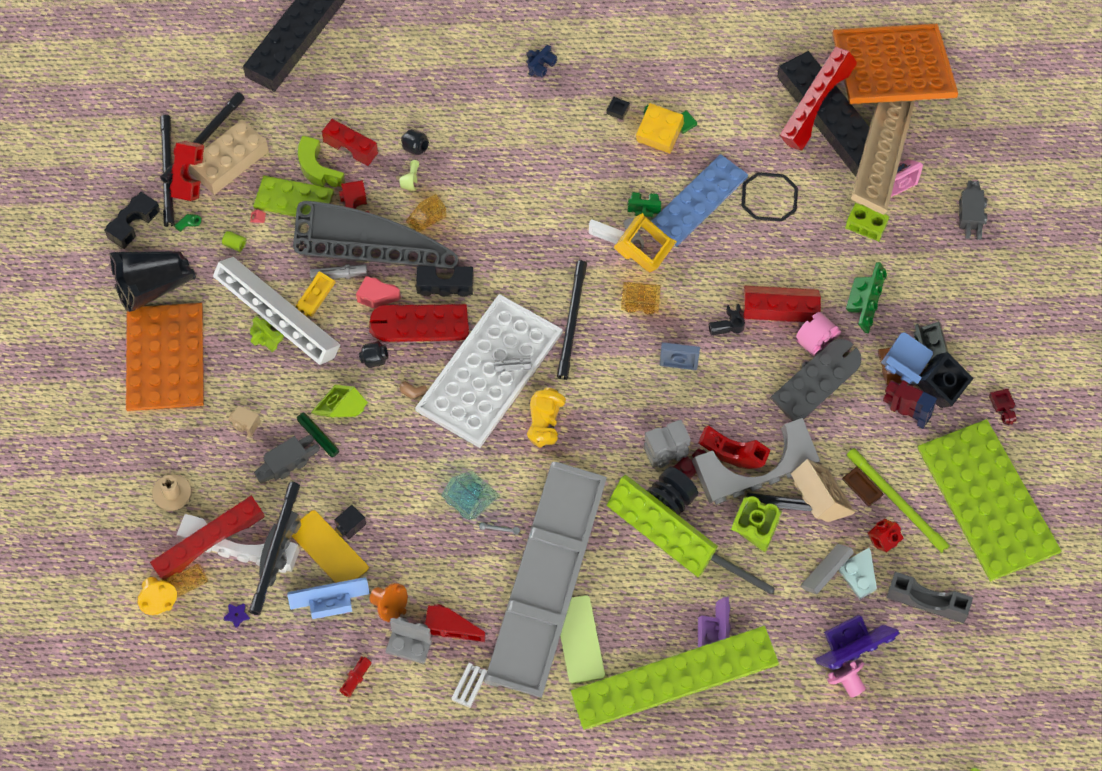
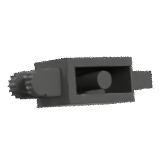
M968 181L967 187L962 191L959 200V229H965V239H970L971 230H976V239L981 240L983 224L987 223V213H984V209L987 207V198H984V190L980 189L979 181Z
M312 435L306 436L299 441L293 436L264 455L265 463L254 471L255 477L260 484L273 478L275 480L285 479L294 469L303 468L307 461H309L308 458L320 451L318 444H314L306 450L304 449L313 442L314 438Z

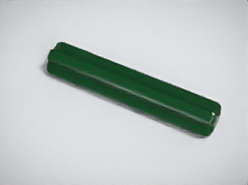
M303 412L297 416V421L312 435L314 440L330 457L333 458L338 455L339 449L306 413Z

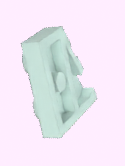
M870 548L848 559L838 570L859 600L876 591L877 586Z

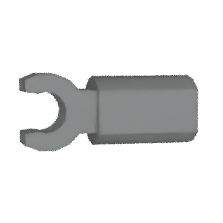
M634 218L626 219L623 224L625 230L629 227ZM638 230L630 242L640 244L641 249H643L644 240L640 237L641 235Z

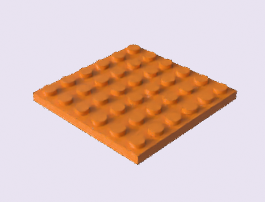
M938 24L833 30L835 47L850 51L858 62L850 76L844 79L850 104L958 97V89Z

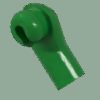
M187 214L174 227L181 232L186 227L199 226L202 218L199 215Z

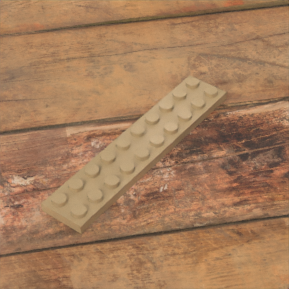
M915 100L878 102L874 110L850 199L883 215L888 210Z

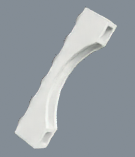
M185 514L177 533L179 542L207 525L205 520ZM224 539L205 552L215 551L222 557L229 558V556H234L241 562L248 563V561H252L260 566L264 544L245 545ZM290 542L288 548L284 550L287 563L278 572H292L300 550L298 544Z

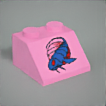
M910 159L899 162L891 197L918 184L923 168L921 162Z

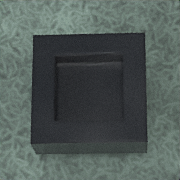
M613 97L606 110V114L623 120L630 107V102Z

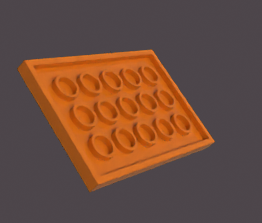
M188 303L145 306L135 311H127L126 410L137 411L204 406L203 304Z

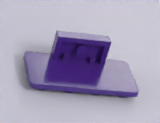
M857 615L824 632L831 651L817 657L815 661L817 664L829 669H838L843 666L844 662L856 660L861 657L860 654L866 651H874L882 643L894 641L900 632L898 629L887 625H882L868 632L862 616Z

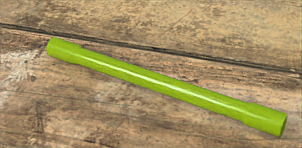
M856 448L851 449L846 456L918 527L940 553H943L944 549L949 548L950 545L943 537L925 522L867 462Z

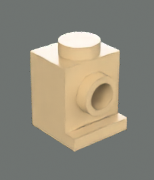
M239 405L235 411L233 410L230 413L228 419L236 430L240 432L247 431L249 437H252L261 422L259 414Z

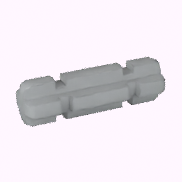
M523 358V360L509 359L505 360V362H502V360L494 361L495 372H501L503 369L505 371L521 370V368L528 370L532 367L530 358Z

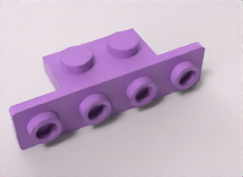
M724 596L716 602V618L703 615L698 617V648L729 638L731 630L729 623L731 609L729 597Z

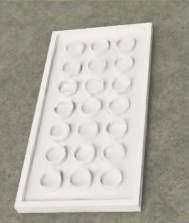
M499 294L415 407V411L481 448L562 335L563 329ZM531 359L532 367L528 370L523 368L515 371H505L503 369L501 372H495L494 361L496 360L505 362V360Z

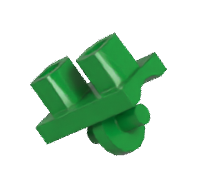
M633 192L631 198L628 199V212H635V216L644 213L645 217H653V214L661 212V201L658 194L651 193L649 194V200H642V194Z

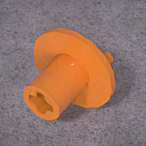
M393 583L385 589L376 587L372 590L369 598L370 602L378 606V615L383 621L390 622L391 618L397 619L401 614H406L407 610L405 608L408 594L407 589L403 585Z

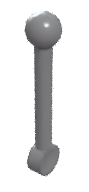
M484 522L479 525L481 530H499L512 532L514 535L520 533L518 527L511 529L486 525Z

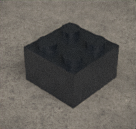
M946 352L935 355L920 374L922 378L917 385L923 392L937 398V406L946 408L953 406L974 378Z

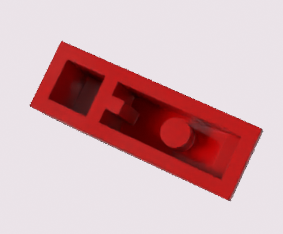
M441 604L428 605L425 625L430 629L431 635L485 642V631Z

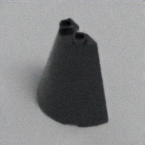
M181 251L110 253L112 275H115L116 281L115 288L123 307L128 312L135 311L196 278L194 269L190 268L188 259L184 258Z

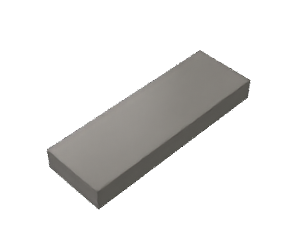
M837 544L801 584V587L805 591L818 594L854 553L852 548Z

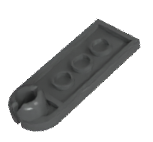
M845 339L832 341L775 392L770 399L791 421L800 418L804 420L858 370L861 365L860 351L856 347L844 358L842 355L848 352L854 344Z

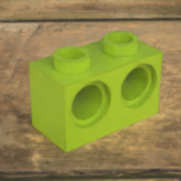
M855 203L847 219L845 229L880 242L890 216Z

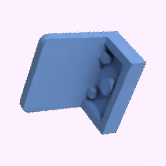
M903 332L898 336L881 363L886 366L885 369L890 373H896L901 376V380L908 382V385L918 384L922 378L919 375L933 356V352Z

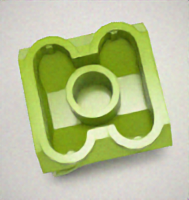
M745 496L731 530L736 531L757 548L766 552L779 523L782 510H779L774 504L766 505L761 503L756 497Z

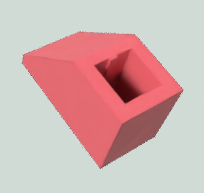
M367 276L356 293L358 303L373 309L399 301L401 298L400 289L395 285H388L377 278Z

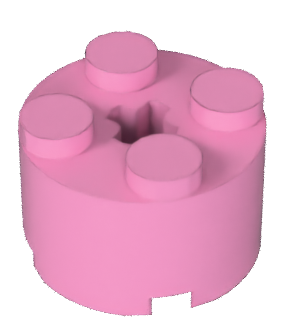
M821 312L812 316L814 320L810 323L806 321L796 335V342L812 356H816L841 334V330Z

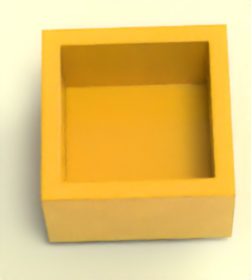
M649 103L636 133L637 142L670 154L684 124L683 115Z

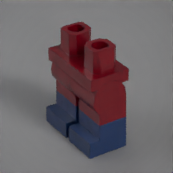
M891 380L885 389L886 394L883 401L891 405V411L896 412L897 410L901 415H908L918 421L917 426L924 429L933 415L937 398L908 385V382L904 380L901 384Z

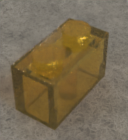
M623 282L621 310H625L628 313L642 311L649 315L658 313L661 285Z

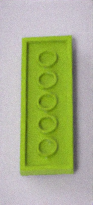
M626 474L621 477L606 506L695 576H701L718 546Z

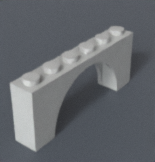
M803 418L784 424L781 427L784 438L783 454L776 468L765 475L745 477L735 474L721 464L714 451L696 456L692 462L709 504L713 502L716 505L727 501L726 498L732 495L734 498L740 497L748 489H751L752 492L763 488L762 484L769 482V485L780 482V478L783 476L791 478V473L807 459L819 463L820 459Z

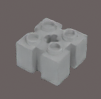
M682 420L667 424V427L662 429L659 427L645 432L646 442L644 443V450L653 468L657 466L663 468L669 464L670 460L680 461L689 455L688 446H690L691 439Z

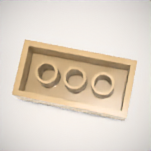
M242 119L204 149L203 163L190 164V174L201 181L215 195L269 152L267 141Z

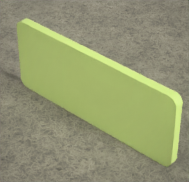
M587 595L572 597L560 635L569 682L574 684L603 679L605 672L590 597Z

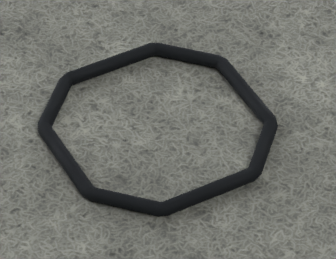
M758 172L743 183L741 205L756 220L781 222L796 212L798 188L784 174ZM757 176L784 178L794 188L793 210L782 218L756 216L745 206L746 184Z

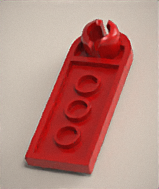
M467 304L382 305L371 313L369 333L374 338L383 342L465 340L469 335Z

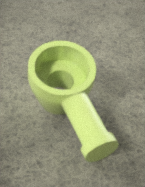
M412 160L410 162V173L400 177V187L409 191H416L417 187L414 188V183L417 184L419 162Z

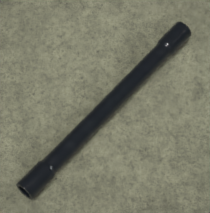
M236 92L193 143L204 144L232 111L244 101V96L240 92ZM173 164L160 176V179L166 184H169L173 179Z
M169 115L160 116L163 173L172 165L171 117ZM163 182V222L165 227H169L168 223H171V226L175 225L173 197H171L170 191L171 182L169 184Z
M583 260L576 262L565 337L557 372L558 379L564 376V380H567L569 375L579 304L587 269V262Z
M289 482L285 493L282 510L256 593L250 605L249 613L253 615H261L269 582L291 511L300 489V484L296 482Z

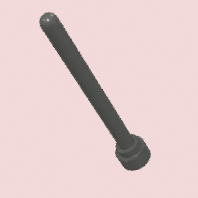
M713 554L711 561L769 594L774 593L775 589L773 586L719 555Z

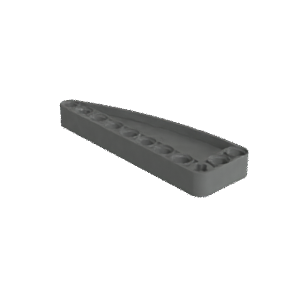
M302 201L297 206L293 249L301 256L407 266H436V268L454 269V267L459 265V258L456 253L420 232L392 220L361 210L322 202ZM305 206H310V213L304 215L302 213L303 208ZM308 224L309 230L306 233H301V226ZM304 243L307 246V248H303L302 251L301 249H299V246H302ZM320 244H325L326 246L323 253L317 252V247ZM338 246L344 247V252L341 255H336L335 253ZM358 247L362 248L361 256H354V250ZM375 249L381 250V255L378 258L372 257V252ZM393 251H399L400 253L399 258L396 260L390 258ZM413 252L417 253L418 259L414 262L409 261V255ZM430 254L437 256L434 263H428L427 261ZM454 256V264L447 265L446 258Z

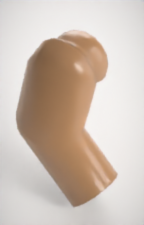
M406 381L402 382L399 386L400 392L410 399L423 396L428 391L426 385L416 388Z

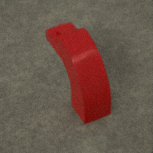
M710 426L704 427L698 444L707 450L714 451L718 460L745 469L763 467L771 449L757 440L746 443L731 440Z

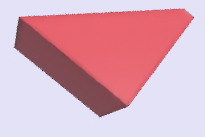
M259 209L253 211L250 222L264 223L266 213Z

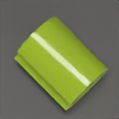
M227 231L222 238V245L241 252L246 245L247 239Z

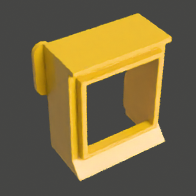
M642 213L634 218L614 245V249L625 259L632 258L646 271L652 272L658 269L677 241L668 237ZM640 227L644 228L662 245L652 260L630 242Z

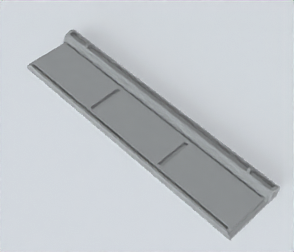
M559 462L551 463L486 673L485 684L495 687L500 685L542 698L607 477Z

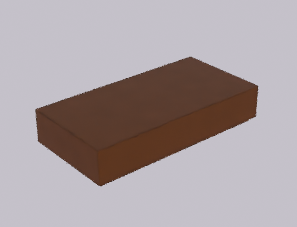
M855 467L842 478L868 507L884 495L858 467Z

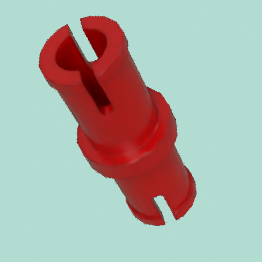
M363 656L360 657L354 669L349 671L347 680L339 689L341 694L351 697L357 685L362 683L364 674L372 664L369 659L363 658Z

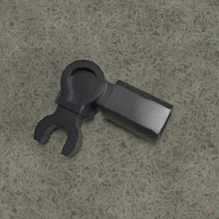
M736 304L735 311L731 310L730 306L727 305L726 313L730 316V321L709 322L708 327L711 336L730 333V331L734 333L743 332L745 320L740 314L741 307L739 304Z

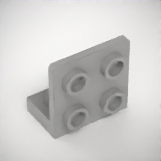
M391 618L392 634L385 652L425 664L432 644L430 629L421 623H409L404 618Z

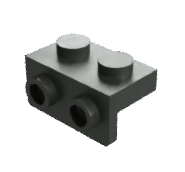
M939 321L923 327L915 324L916 331L913 332L915 340L933 352V356L928 363L931 362L935 355L948 352L943 329Z

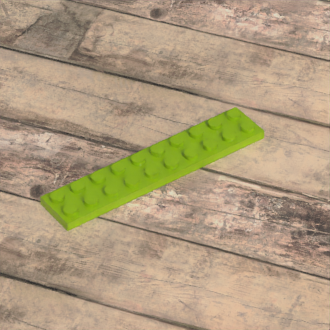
M765 626L573 689L571 694L582 728L585 730L778 666L779 662Z

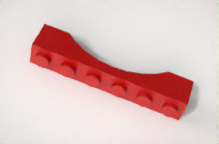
M838 47L833 49L779 135L787 146L800 151L806 146L811 138L815 117L824 98L835 85L850 76L858 63L850 51Z
M251 495L150 563L160 579L168 581L181 573L190 563L212 546L235 533L251 527L265 518V515Z

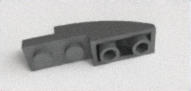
M291 511L269 582L270 587L274 584L278 571L282 570L287 563L284 550L288 548L291 541L290 538L293 533L296 534L301 526L299 514ZM276 524L270 530L262 550L259 577L262 574L277 526Z

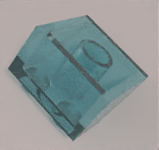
M470 471L452 477L441 496L446 500L447 504L457 509L463 518L471 520L477 518L500 494L477 474Z

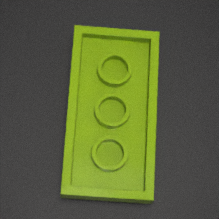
M263 175L253 206L254 209L296 217L297 206L302 201L331 204L334 189ZM305 206L302 213L304 215L309 214L311 207Z

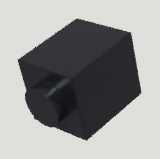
M353 505L349 506L334 519L336 532L341 537L345 535L348 539L366 525L365 517Z

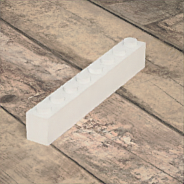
M231 257L218 262L213 277L315 362L321 365L335 358L340 344L236 258Z

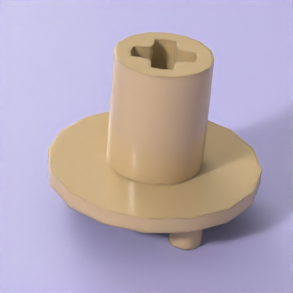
M176 474L166 475L155 483L152 489V497L160 509L176 511L183 508L189 502L191 486L182 476Z

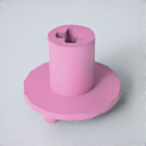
M856 660L848 663V661L844 662L843 667L834 673L830 672L828 674V683L833 685L841 682L850 698L858 696L866 689L857 674L864 666L863 660Z

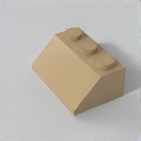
M807 459L791 473L794 485L803 493L802 498L813 509L811 512L816 519L831 522L855 513V510L828 468Z

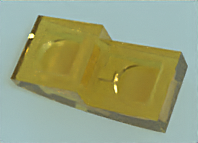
M198 563L182 574L177 572L165 580L174 585L177 591V598L209 582L201 565Z

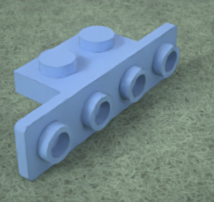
M363 577L291 591L287 593L290 609L310 606L312 619L352 612L350 598L368 595L370 592L367 578Z

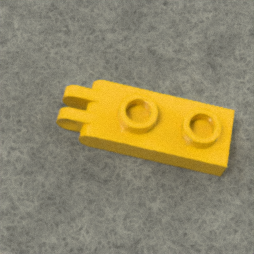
M319 271L296 304V308L301 313L304 312L303 314L306 317H312L335 285V280Z

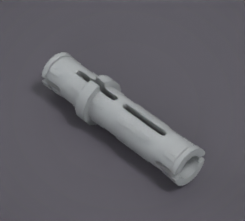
M346 264L342 267L310 269L311 281H313L319 271L332 279H351V277L367 276L366 264L356 266Z

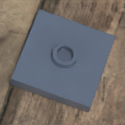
M662 342L659 365L696 370L698 368L700 347Z

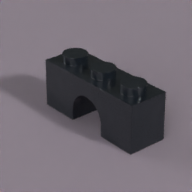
M143 192L134 196L125 209H122L118 216L107 224L105 229L107 238L125 249L136 237L134 228L130 226L131 222L143 220L149 224L160 212L158 202Z
M417 266V294L422 296L439 294L443 297H447L450 294H458L461 297L473 295V267H454V274L451 278L440 279L436 275V266Z

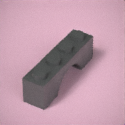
M896 571L886 597L963 624L968 617L973 597L956 591L943 593L927 589L920 585L914 577Z

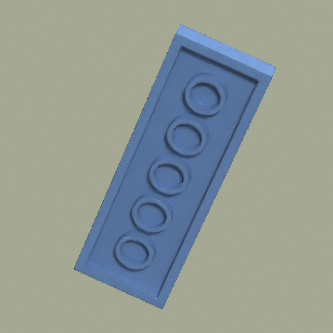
M720 154L651 222L668 237L676 240L675 246L677 247L748 178V174Z

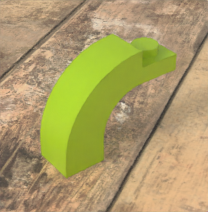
M302 135L298 145V159L305 178L317 186L324 187L325 183H327L331 187H342L341 184L345 183L344 172L325 168L316 161L321 150L320 140Z

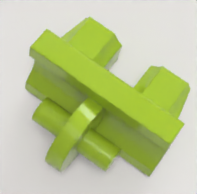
M256 316L252 319L253 325L250 329V335H252L251 343L253 345H265L271 352L275 351L278 344L283 340L284 335L278 330L272 331L270 323L264 318L260 320Z

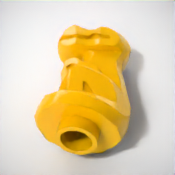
M544 388L543 390L536 391L531 397L532 424L527 432V437L538 448L544 445H553L558 440L557 431L548 427L549 425H557L558 411L560 407L565 405L566 398L558 393L556 389Z

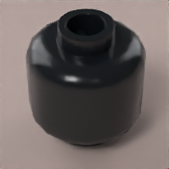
M410 129L401 138L402 148L406 152L420 155L428 149L429 141L425 133Z
M379 341L363 345L361 352H359L361 363H364L368 368L384 365L389 357L386 345H382Z

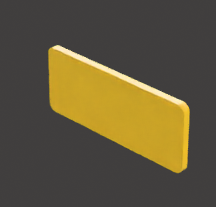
M310 511L300 520V529L296 534L293 533L292 538L335 583L358 579L369 570V566L317 511Z

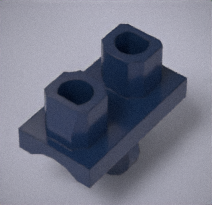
M548 44L541 51L538 49L536 51L529 50L526 53L528 58L526 63L530 71L528 75L531 77L535 74L543 78L547 73V67L544 64L546 63L553 67L557 63V56L552 53V47Z

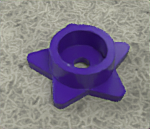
M243 603L236 607L229 604V613L224 617V621H231L235 628H238L241 622L250 619L245 613L246 605Z

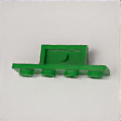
M876 262L872 277H855L846 306L848 312H861L858 325L867 334H869L870 328L873 325L874 314L878 308V300L882 294L884 280L887 277V271L880 262Z

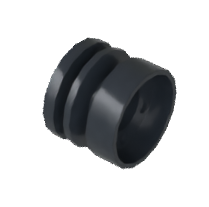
M668 467L659 476V481L654 482L652 487L647 489L650 494L679 516L680 513L684 512L685 505H690L699 493L690 478L673 467Z

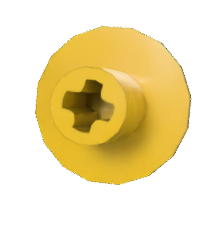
M149 577L142 583V590L138 595L137 604L145 614L158 615L172 609L177 599V591L170 582L159 581L156 577Z

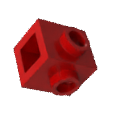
M887 519L879 521L875 527L867 532L874 547L886 553L890 549L895 548L904 539L900 532L901 527L895 521L892 522Z

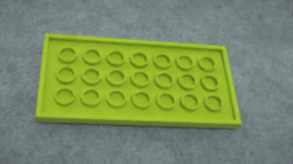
M987 419L917 447L990 582L1061 553L1058 543Z

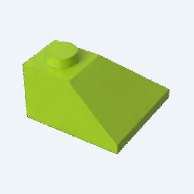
M334 385L311 413L325 417H356L364 411V407L368 402L355 387Z

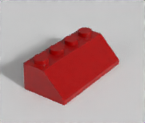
M744 285V319L789 322L808 321L810 323L814 320L812 316L821 312L819 289Z

